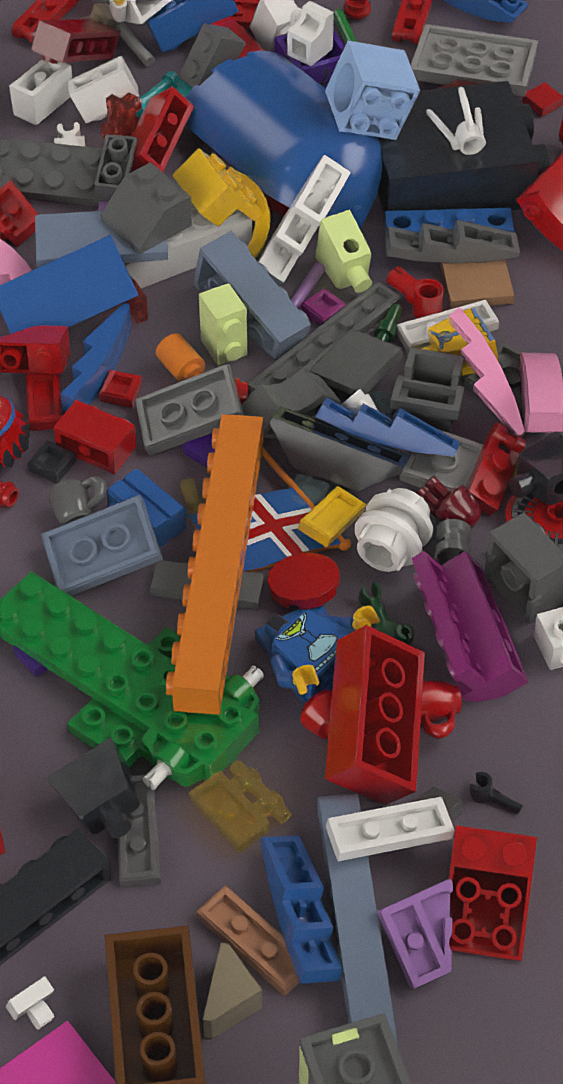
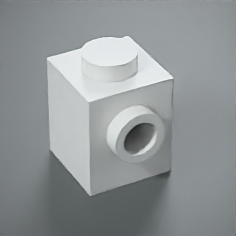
M562 607L539 613L536 616L533 636L550 670L563 667Z

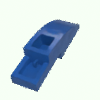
M444 0L450 5L476 17L508 23L514 22L529 6L524 0Z

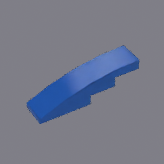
M124 302L83 340L84 356L72 366L73 382L61 392L63 415L75 400L90 405L101 391L109 370H115L124 352L132 328L129 304Z
M326 397L316 415L317 418L350 434L381 445L417 453L455 456L460 443L399 408L394 419L389 418L365 403H362L357 414Z
M300 836L262 837L260 844L274 907L300 984L340 981L343 967L330 941L333 925L321 902L324 887Z

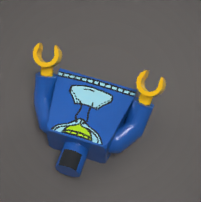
M364 606L359 608L354 615L346 617L318 615L310 610H306L291 623L278 614L272 616L267 622L264 631L274 638L271 647L270 664L277 684L282 688L298 690L299 694L304 695L308 700L321 692L334 679L337 640L365 625L371 627L370 624H378L380 619L372 606Z

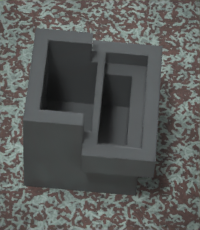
M410 347L404 376L397 375L390 409L399 410L401 408L436 429L450 432L453 420L458 421L465 387L461 386L464 356Z

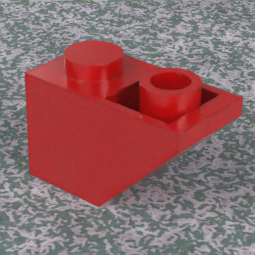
M33 326L0 337V373L62 374L71 357L68 326Z

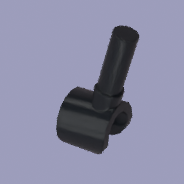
M482 771L476 773V782L481 787L469 784L470 793L474 801L486 803L492 800L518 814L520 813L523 805L494 789L490 774Z

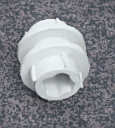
M389 488L386 493L373 496L366 506V512L355 523L354 533L358 539L357 551L364 562L375 569L386 572L399 571L401 567L413 565L411 558L422 552V547L428 543L433 533V526L429 518L430 509L424 498L413 491L403 488L393 490Z

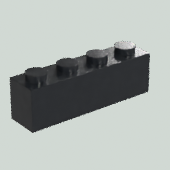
M76 829L68 836L58 838L52 844L50 850L38 859L26 862L20 868L17 875L5 884H0V965L111 880L109 860L79 829Z

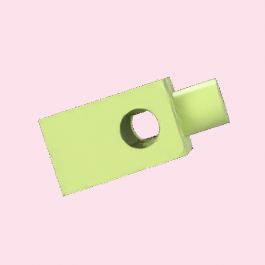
M347 210L321 219L315 255L317 261L324 265L325 272L336 288L343 289L352 286L357 293L366 291L372 285V281L368 276L371 251L351 211Z

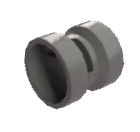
M448 519L437 525L436 541L438 544L435 546L434 559L439 565L445 564L465 551L470 555L469 543L471 542L472 529L469 524L458 519Z

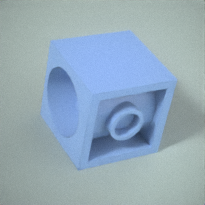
M347 41L325 92L339 131L396 140L420 92V88L405 50Z

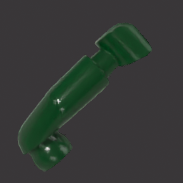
M376 581L372 583L371 590L375 597H370L366 593L364 585H362L358 597L359 602L363 606H372L380 619L378 624H370L371 627L411 645L414 638V629L409 624L403 623L401 625L388 618L384 605L380 603L382 596L380 585Z

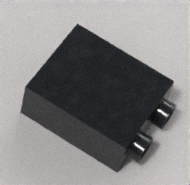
M508 81L420 91L397 139L378 137L382 152V173L377 193L384 216L385 211L511 208V211L522 210L516 199L550 165L546 146L544 144L533 145L531 142L534 135V120L530 105H517ZM459 87H463L465 90L474 124L475 108L479 107L481 109L483 136L486 145L478 153L472 155L463 154L460 149L453 150L450 141L426 113L428 109H431L455 136L458 125L466 121L458 92Z

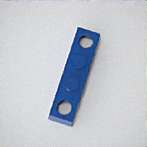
M511 208L385 211L384 232L386 233L388 226L418 233L422 223L453 229L457 220L514 232Z

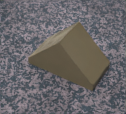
M227 943L220 944L203 1016L204 1038L209 1039L215 1038L262 1008V989L232 947Z

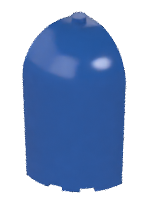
M272 51L248 52L247 56L234 61L228 59L212 69L211 72L213 74L200 86L196 84L186 96V99L194 107L185 126L239 172L247 175L263 192L288 207L292 205L323 155H326L350 171V175L326 217L350 210L361 230L377 195L381 180V146L378 137L339 131L325 92L326 88L280 53Z

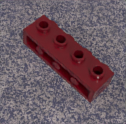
M93 19L39 21L33 30L31 50L41 54L42 60L53 64H58V61L61 63L113 59L121 31Z

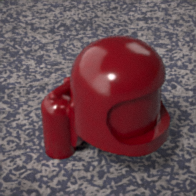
M434 475L424 483L425 487H421L415 492L423 497L428 504L430 516L438 517L441 522L448 519H458L469 524L472 529L480 520V505L463 484L458 488L455 487L448 491Z

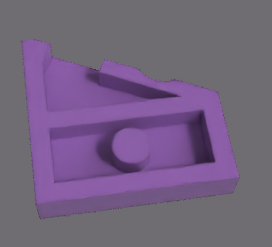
M447 879L377 911L410 989H415L451 972L452 951L449 947V939L452 935L450 893L453 892V883L451 879Z

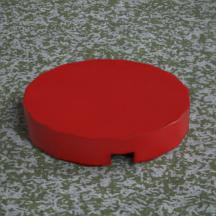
M299 553L287 556L277 562L269 571L267 582L272 599L279 605L289 608L288 604L297 605L298 609L308 610L322 606L332 600L337 594L336 589L340 586L341 578L337 564L329 557L317 553Z

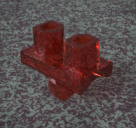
M130 92L121 98L110 94L106 98L108 121L104 122L100 127L101 137L104 140L106 134L132 137L140 120L136 117V113L142 108V100Z

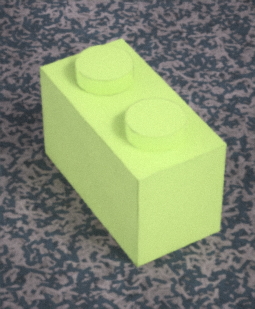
M227 283L199 293L201 341L217 366L246 356L247 308L231 285Z

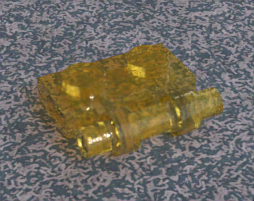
M237 760L229 769L235 776L232 780H229L221 771H218L190 791L189 795L190 801L241 853L270 831V822L265 816L272 815L282 824L290 818L291 811L284 805V799L277 791H270L261 782V775L253 767L248 768L241 760ZM250 792L258 801L252 804L242 793Z

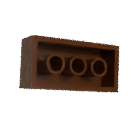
M189 925L105 934L116 1084H206Z

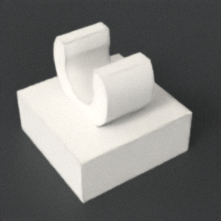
M44 976L10 999L5 1007L14 1021L27 1013L33 1025L39 1030L54 1018L52 1011L44 1002L52 995L54 989Z

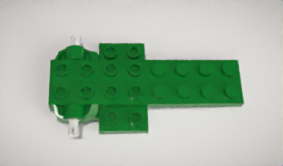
M32 571L0 599V638L12 646L15 645L44 667L92 698L67 723L69 733L92 748L112 738L126 759L128 767L140 756L149 761L154 768L142 778L148 788L150 786V789L155 790L165 778L174 780L185 787H189L202 779L211 784L229 764L236 761L241 751L259 734L258 717L260 714V702L253 687L264 678V675L259 668L256 670V666H251L242 677L236 674L230 677L226 676L220 715L174 711L172 695H166V681L168 672H175L176 665H172V647L174 642H180L181 635H177V632L166 626L147 645Z

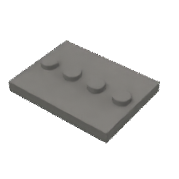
M425 24L411 63V68L416 80L451 86L508 81L513 95L525 97L539 41Z

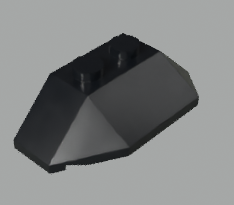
M282 406L279 407L270 421V425L292 467L300 469L306 476L312 478L321 477L329 480L336 487L339 486L344 490L360 491L397 476L403 472L410 458V455L401 451L398 452L389 446L350 434L331 424L293 412Z

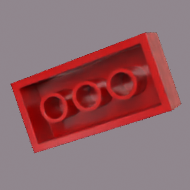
M368 625L337 640L325 780L384 805L416 792L425 652Z

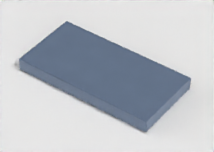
M102 211L35 215L37 268L110 234L124 263L168 260L167 240L139 254L101 220Z

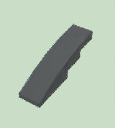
M461 220L456 221L453 229L422 223L418 233L388 226L384 235L387 256L414 261L439 263L489 262L518 258L520 254L517 234L515 232Z

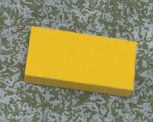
M337 486L301 519L298 530L327 548L364 512L366 504Z

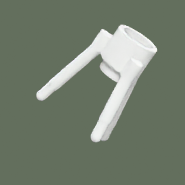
M459 87L458 92L466 121L458 125L455 136L431 109H428L426 113L450 141L453 150L460 149L463 154L472 155L478 153L486 145L483 136L481 109L479 107L475 108L474 124L465 90L463 87Z

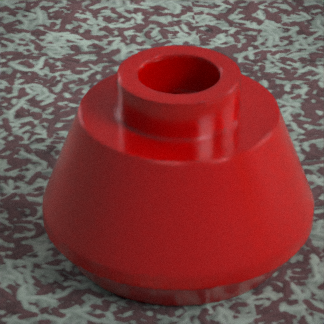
M331 689L321 691L312 696L304 704L301 711L300 722L302 726L322 739H328L333 691Z

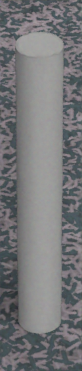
M117 22L115 29L121 31L120 36L145 66H151L155 61L154 57L124 22Z

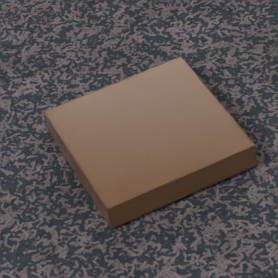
M505 259L473 263H440L450 309L486 300L489 306L514 304L515 295Z

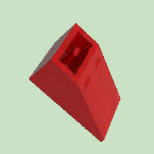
M455 826L449 879L453 883V892L450 893L452 935L449 939V947L452 951L522 961L537 837Z

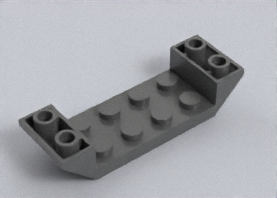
M106 134L103 148L0 138V189L11 180L26 199L98 207V202L111 199L124 176L130 174L137 137Z

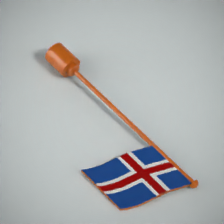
M174 333L168 335L158 344L155 352L156 357L178 382L204 372L205 361L181 334ZM263 447L262 457L290 488L255 495L243 571H262L273 567L287 556L299 553H314L338 547L342 551L350 549L351 540L349 538L344 539L342 535L326 548L298 530L301 519L315 505ZM198 514L186 515V519L196 530H201V525H198Z

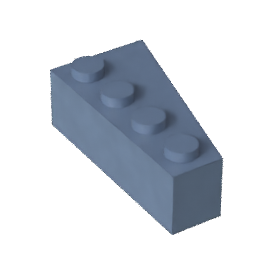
M232 231L200 248L193 286L199 291L203 289L208 291L229 283L247 308L248 336L274 360L283 356L308 336L311 324L307 315L302 310H298L289 299L286 290L275 283L269 276L267 268L262 263L257 262L251 255L245 242L239 240Z

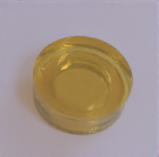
M193 477L180 480L179 484L188 513L198 512L201 502Z

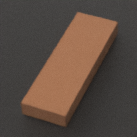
M226 885L196 911L197 919L224 943L229 944L237 955L284 997L300 983L283 935Z

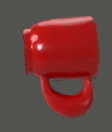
M423 681L421 723H423L424 731L433 738H445L455 728L454 715L459 714L461 711L462 699L460 689L456 684L446 681ZM448 719L446 722L441 724L431 723Z

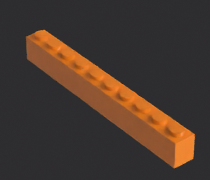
M222 414L219 428H213L212 449H215V453L209 452L207 473L211 475L210 478L204 477L202 496L203 499H206V503H200L198 508V525H201V530H194L193 551H196V557H189L188 579H191V585L185 584L183 588L182 604L183 607H186V612L179 613L177 635H181L180 642H174L172 647V665H176L175 672H168L166 681V695H172L174 711L220 715L263 450V417Z

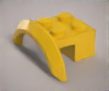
M198 148L172 176L180 187L191 196V202L199 213L217 227L236 209H239L255 222V228L248 248L251 255L256 258L267 240L270 229V211L260 187L247 175L236 171L231 166L225 169L226 165L216 154L212 153L209 156Z

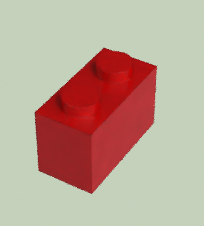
M78 400L74 401L54 426L56 445L76 453V458L112 474L118 472L137 447L135 424L130 423L125 418L116 417L100 410L94 405H88Z

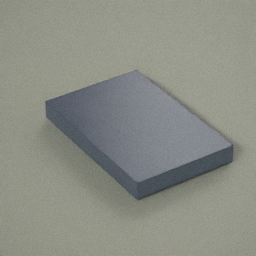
M141 495L41 534L55 585L70 596L163 560L144 499Z

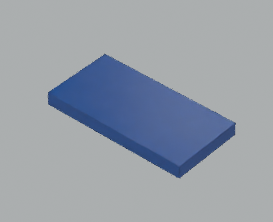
M110 234L0 285V312L11 334L33 326H68L70 328L139 295Z

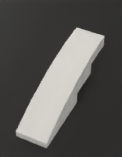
M326 155L322 156L257 261L267 268L269 276L279 286L284 283L296 260L304 252L317 227L320 226L321 219L326 217L351 173Z

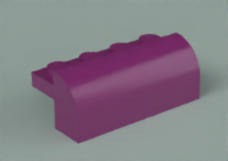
M424 551L411 558L416 569V573L413 574L414 580L425 601V610L432 620L436 631V639L443 649L448 671L460 689L461 698L470 702H482L503 697L527 684L528 679L483 567L466 551L443 565H439Z

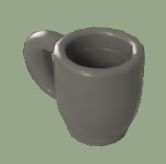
M92 476L83 482L70 479L52 487L49 492V501L59 523L65 525L92 514V510L105 497L107 484L102 477ZM92 486L94 495L90 500L87 489Z

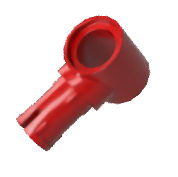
M400 266L395 267V270L393 269L389 272L386 279L387 283L403 293L405 299L413 305V315L416 319L442 312L444 288L439 281L430 278L417 280Z

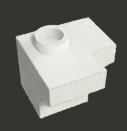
M312 1L307 2L302 6V9L298 7L292 11L291 28L287 30V55L311 67L333 49L334 12Z

